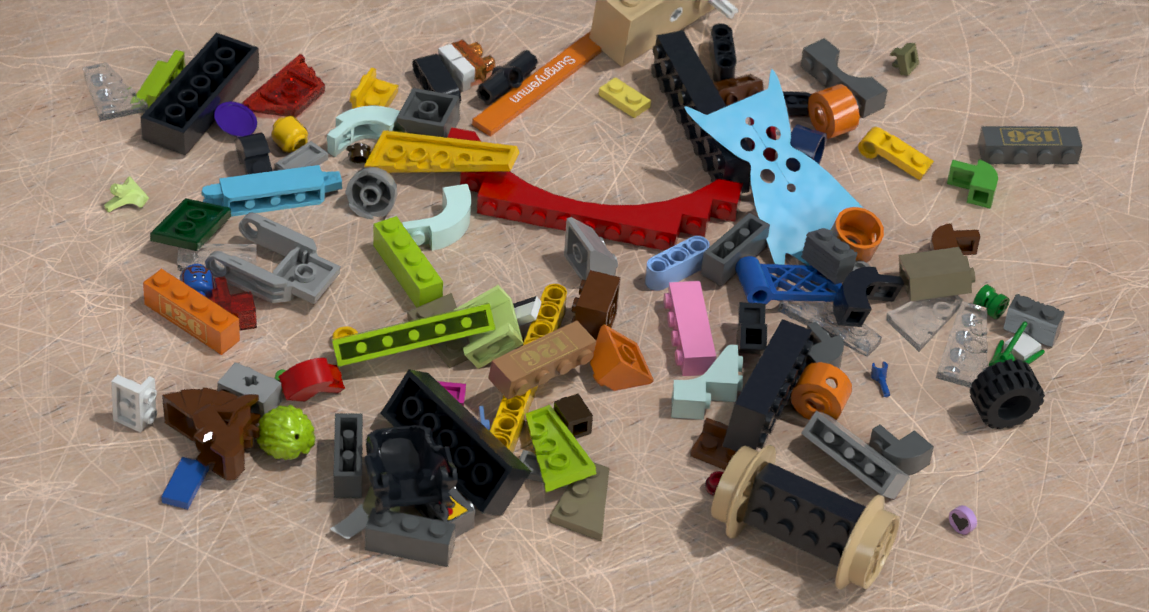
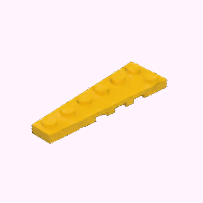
M383 130L364 167H378L388 173L511 171L519 155V150L517 146Z

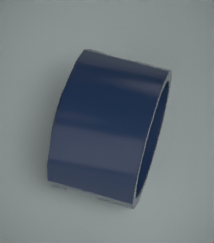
M797 124L791 132L790 145L820 165L826 145V133ZM788 158L786 166L790 171L796 172L800 169V162L795 158Z

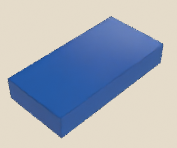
M182 457L161 496L162 503L188 510L209 470V465L205 467L197 460Z

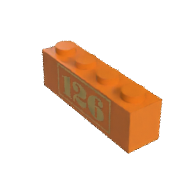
M162 268L143 282L144 304L220 355H223L240 341L239 318Z

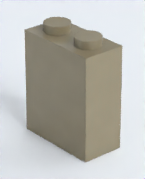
M959 247L899 255V276L902 277L903 286L911 301L972 293V283H975V271L973 267H969L968 257L963 256Z

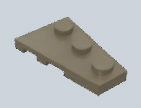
M593 462L596 465V474L568 485L551 514L550 523L602 542L609 467Z

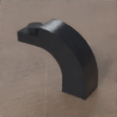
M862 267L849 273L833 301V312L838 325L862 327L872 310L868 300L894 302L904 285L902 277L881 275L876 267Z

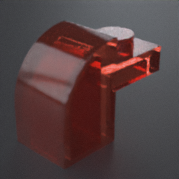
M226 277L215 278V289H211L212 296L209 299L239 318V331L257 328L256 307L251 291L230 294Z

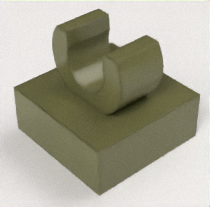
M907 42L902 49L894 48L890 53V56L897 57L892 66L899 68L900 75L909 76L919 65L916 43Z

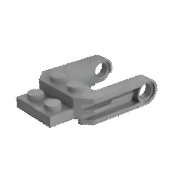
M252 212L248 213L239 222V230L248 240L285 256L273 273L237 256H230L221 251L212 252L205 260V266L212 271L213 276L270 303L291 301L294 296H297L315 304L340 274L341 266L317 255V247L313 239ZM248 223L254 224L258 231L252 229ZM215 260H218L219 262H221V263L223 264L224 268H222L221 266H219V265L216 263Z

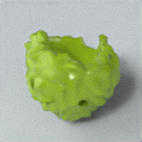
M280 405L265 413L263 418L259 420L260 436L257 439V443L260 445V449L275 459L292 460L297 458L300 453L308 454L315 445L316 437L311 420L308 419L306 414H303L301 409L295 408L293 405H288L287 407Z

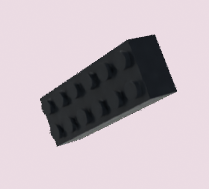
M216 32L140 117L142 140L186 155L215 122L214 113L216 108L224 102H232L259 71V47Z
M784 319L781 320L734 404L723 447L736 452L743 446L756 451L765 447L769 434H772L776 421L781 417L784 405L787 406L791 393L807 365L804 361L806 356H809L813 342L809 340L812 330Z
M409 369L380 413L393 427L416 425L430 428L434 443L442 447H449L451 459L457 471L458 480L455 485L456 488L483 514L502 516L532 472L427 372Z

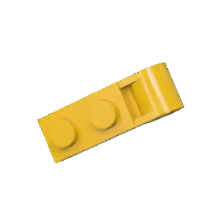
M872 127L858 144V150L864 157L872 159L879 154L919 181L934 162L926 155L880 127Z

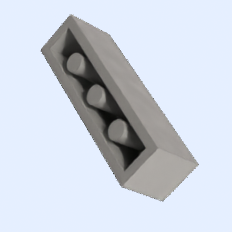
M816 411L801 432L806 438L884 497L895 499L910 478V476L827 414Z

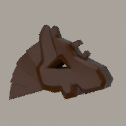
M204 387L203 389L180 390L181 392L162 395L165 424L191 441H194L196 449L200 453L196 460L205 467L214 463L212 472L226 481L236 480L245 470V448H252L253 438L258 439L260 436L259 428L254 426L261 419L260 414L250 412V407L259 401V395L245 394L236 396L223 390L217 391Z

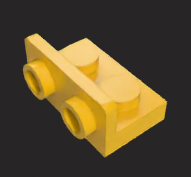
M371 67L367 74L361 77L359 86L353 89L350 94L349 102L352 103V109L363 106L389 107L398 94V85L376 79V68Z

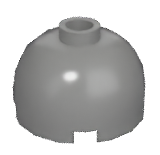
M366 167L359 170L350 179L345 191L351 210L358 216L366 219H373V216H386L393 208L398 194L397 184L393 177L378 167Z

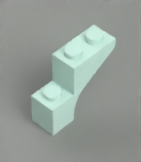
M728 345L702 376L690 380H674L671 418L704 420L705 409H710L711 400L736 402L737 391H742L743 375H738V372H742L743 356H738V345Z

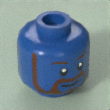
M192 264L181 272L180 281L206 298H212L215 292L214 278L209 268L202 264Z

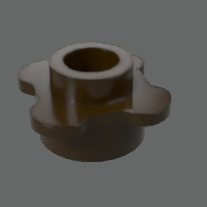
M355 143L346 147V150L349 152V160L353 163H366L371 154V147L364 143Z

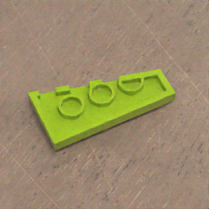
M551 405L525 413L546 492L596 474V465Z

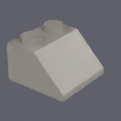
M572 217L567 218L564 256L580 279L586 280L590 270L615 276L618 261L616 256L607 249L603 238L599 237L593 228Z

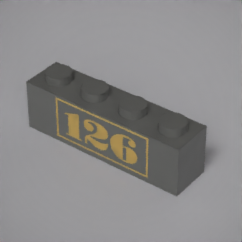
M981 126L978 140L981 160L988 164H1078L1083 147L1078 127Z

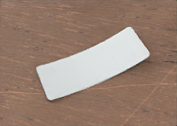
M360 504L348 517L331 527L330 530L346 539L363 530L368 522V515L362 508L363 504Z

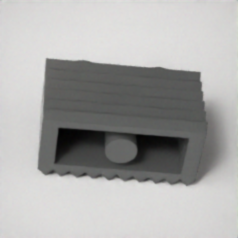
M821 228L807 233L801 258L835 285L844 282L848 274L853 271L857 252L850 249L847 243L833 236L832 231Z
M1016 294L1008 308L1003 329L1016 333L1025 321L1027 322V326L1024 329L1026 334L1041 344L1053 347L1060 334L1065 312L1044 303L1040 304L1039 301L1035 302L1034 299L1032 300L1029 297Z

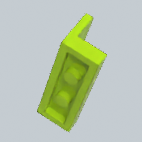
M175 50L168 62L157 61L130 103L131 109L145 112L185 68V52Z

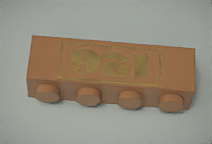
M575 321L492 360L488 379L507 400L517 395H523L537 385H544L550 379L558 375H564L571 369L590 362L594 356L597 341L578 321Z

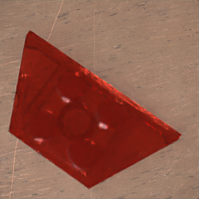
M299 54L244 100L242 104L254 113L297 117L325 92V84L316 76L312 66H307L305 57Z

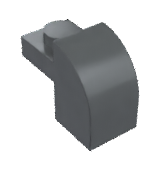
M817 322L808 324L807 328L812 330L809 340L813 342L809 356H806L804 361L807 363L806 367L811 363L822 362L840 369L844 350L842 337L838 335L830 338L828 332L823 330Z
M881 424L872 429L869 443L871 448L908 476L916 474L930 465L934 448L915 430L898 440Z

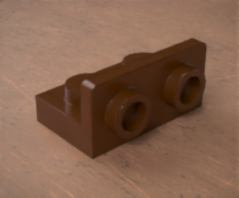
M752 74L713 82L726 106L764 91L763 80Z
M706 418L703 423V431L692 447L690 456L725 470L736 454V451L723 447L728 425Z

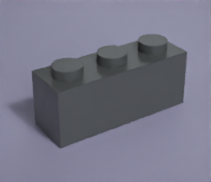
M751 213L747 214L703 252L701 275L719 286L725 284L736 274L735 266L741 258L747 256L755 257L767 247L766 239L769 235L770 224Z
M335 413L334 498H362L363 413Z
M372 507L365 528V550L448 567L455 546L456 524L389 510L383 514H376L375 508Z

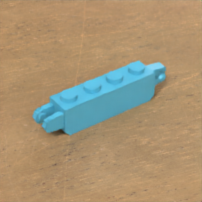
M320 165L219 178L218 184L203 187L201 195L204 197L203 202L231 208V217L247 215L251 212L262 213L319 205L325 200V193L342 189V178L339 171L324 172L321 171Z

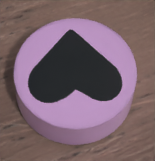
M960 505L949 514V522L959 534L966 535L977 526L976 516L967 506Z

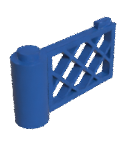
M747 256L741 258L735 266V271L748 303L768 304L770 300L833 302L842 285L841 283L835 285L829 279L820 276L823 274L811 265L760 264L757 258ZM770 273L777 274V275H779L780 277L778 278V277H776V276H774V275H772V274H770ZM795 274H800V275L804 276L805 278H801V277H799V276H797V275H795ZM786 280H789V281L795 283L796 285H792V284L786 282ZM812 280V281H814V282L820 284V286H817V285L811 283L810 281ZM780 287L786 291H777L776 288ZM803 287L811 292H805L801 288ZM828 288V289H830V290H832V291H834V292H829V291H827V290H825V289Z

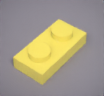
M616 77L599 88L600 97L633 118H636L651 106L649 98Z

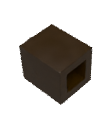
M579 393L554 401V411L575 439L592 433L593 415Z

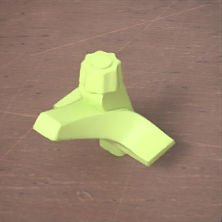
M129 176L123 185L116 183L111 185L110 193L115 196L104 207L107 212H111L125 204H135L142 208L149 197Z

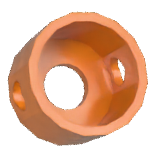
M842 84L812 93L809 97L808 110L811 122L815 130L826 133L827 139L855 130L859 125V108L852 92Z
M850 207L841 211L830 230L833 236L847 243L850 249L857 252L856 260L866 263L872 259L884 237V227L880 219L874 213L859 207ZM847 238L855 240L858 244L849 241Z
M822 362L811 363L805 367L791 393V402L796 411L808 420L812 418L816 411L827 414L837 420L850 398L852 383L842 370L831 364ZM826 379H833L836 383V388L830 387L826 383Z

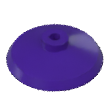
M224 102L215 110L214 117L218 126L229 135L237 137L250 135L257 128L255 114L243 104Z

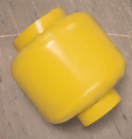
M293 116L279 118L274 122L271 137L284 152L292 153L307 144L308 131L298 119Z

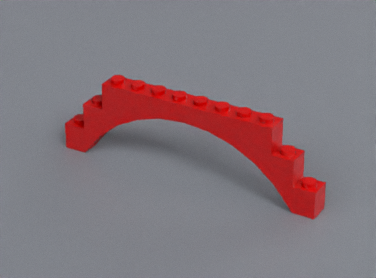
M451 127L447 137L481 142L476 132ZM510 171L460 172V185L468 184L470 191L478 192L477 214L566 231L567 218L572 217L593 228L596 234L603 239L663 251L677 245L680 232L705 237L710 217L735 222L743 187L742 183L717 179L692 193L667 201L640 205H606L578 201L550 193L527 183Z

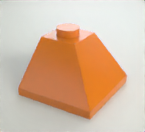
M604 324L600 328L594 356L590 361L595 381L600 386L605 385L614 391L651 384L654 379L638 344Z

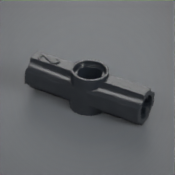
M523 50L504 66H496L491 76L478 85L476 90L478 98L483 100L485 104H491L510 88L520 87L523 78L536 69L538 64L536 56L529 50Z

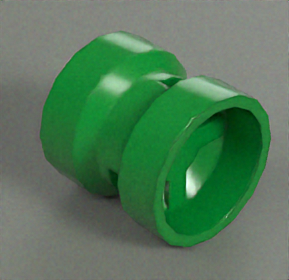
M986 284L976 294L973 305L980 310L985 309L988 315L996 320L1006 311L1010 298L1002 293H996L995 288Z

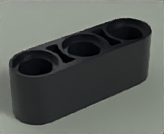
M723 23L715 24L711 27L709 53L713 80L718 82L735 78L737 59L731 27Z
M438 54L412 60L414 75L423 90L459 96V102L461 103L459 88Z

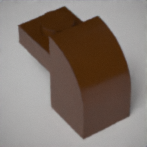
M952 223L939 226L932 234L929 251L959 247L963 255H977L981 237L979 230H953Z

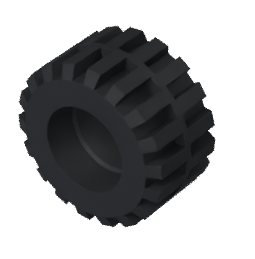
M1012 359L1005 362L1000 361L993 366L985 368V371L980 372L977 375V379L973 380L969 391L970 397L984 424L990 428L996 427L997 429L1012 428L1033 417L1034 413L1039 411V406L1043 404V398L1045 397L1044 391L1028 363L1018 359L1014 361Z

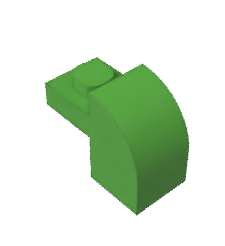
M952 160L947 184L969 189L967 203L991 209L998 183L996 170L982 160H978L977 166Z

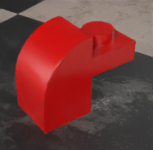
M314 358L300 362L278 376L285 398L290 401L306 402L319 392L338 394L345 389L338 366L328 364L326 358Z

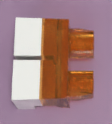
M462 39L438 48L440 59L462 92L471 89V83L479 79L482 82L485 81L486 74L492 72L495 68V59L491 55L483 57V49L478 42L468 45Z

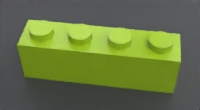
M395 216L374 223L373 246L416 308L443 297V280L398 217Z

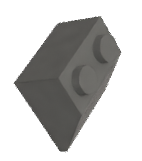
M412 88L397 116V122L411 134L447 138L451 127L456 128L460 121L459 96Z

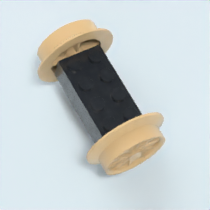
M772 445L765 446L760 452L747 446L740 448L729 462L720 479L711 508L712 517L726 523V535L731 539L736 538L748 524L837 566L838 570L835 580L837 589L842 590L850 583H854L864 589L869 588L879 575L890 554L900 524V517L884 509V497L881 495L875 496L866 507L775 465L776 449Z

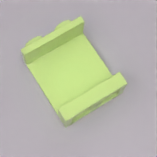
M499 285L454 309L458 310L490 303L496 330L468 336L470 344L463 347L465 356L478 369L523 345L512 299Z

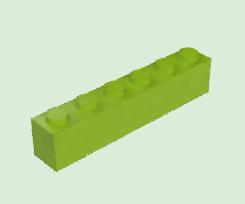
M483 303L332 339L337 365L340 367L496 330L490 303Z

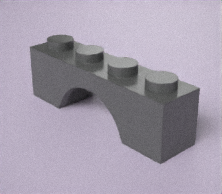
M823 38L803 48L800 66L826 88L839 84L846 86L856 99L859 116L865 118L885 108L888 90L873 77H854L840 70L838 67L840 50L827 39Z

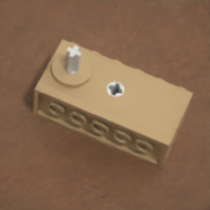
M596 0L589 38L599 45L601 50L619 66L623 67L652 49L656 45V35L680 31L715 8L729 19L734 18V14L738 12V9L727 0Z

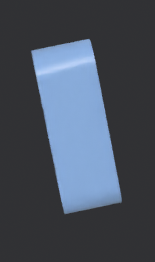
M693 236L651 257L647 261L645 285L651 290L660 291L669 287V282H679L700 271L702 268L703 252L710 247L709 241L701 236Z

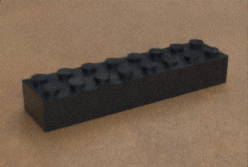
M684 30L656 35V45L653 46L654 64H651L652 76L657 78L661 92L665 93L669 107L673 108L676 113L678 124H682L687 140H690L693 145L695 155L701 159L703 170L708 172L711 183L717 179L742 183V193L749 192L751 181L750 163L734 155L700 127L684 108L686 106L708 115L727 107ZM745 138L741 139L740 145L743 150L751 151Z

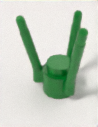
M1024 321L1002 353L1004 341H999L988 367L1000 361L1015 360L1011 351L1024 332L1027 322ZM1042 349L1023 362L1031 364L1042 356L1045 351Z

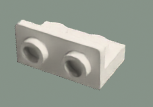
M117 375L111 381L113 420L141 433L148 424L154 422L157 416L155 378L149 376L140 385L133 380Z

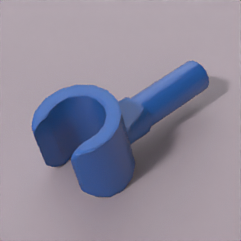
M883 361L882 368H877L875 363H872L871 378L879 382L884 397H889L890 392L886 383L888 364Z

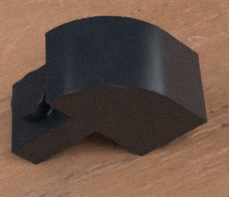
M262 132L236 137L234 142L239 163L244 164L246 175L272 171L269 146Z
M739 302L738 330L736 334L738 353L763 354L766 349L767 324H765V303Z

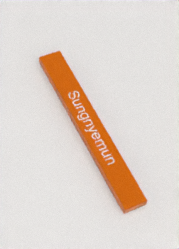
M590 31L525 79L520 87L513 88L473 118L472 126L491 137L603 52L601 47L589 38Z

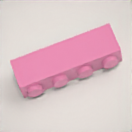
M700 281L669 282L668 293H664V308L669 309L667 314L668 327H673L671 342L672 346L677 347V350H675L676 366L680 365L682 376L703 375L716 360V353Z

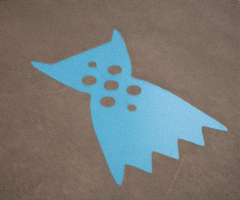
M773 69L770 72L768 89L711 114L705 115L692 108L684 107L689 116L715 140L734 155L750 163V179L755 208L759 219L770 224L769 235L766 240L775 264L785 265V254L788 253L804 264L809 265L808 262L801 258L807 233L821 228L831 230L841 211L850 207L863 208L829 172L813 159L790 145L791 130L787 108L779 79ZM746 118H752L754 125H747L745 122ZM774 126L780 130L781 136L778 140H772L767 136L766 129L768 127ZM745 137L752 139L755 143L754 150H743L740 145L741 139ZM764 149H775L778 154L777 160L773 162L766 160L763 156ZM788 158H795L800 162V169L793 172L787 168L786 161ZM762 170H771L775 175V180L772 183L764 182L760 177ZM788 184L795 185L796 190L794 192L788 191ZM848 238L849 240L853 241L854 243H857L855 240H853V239H851V238Z

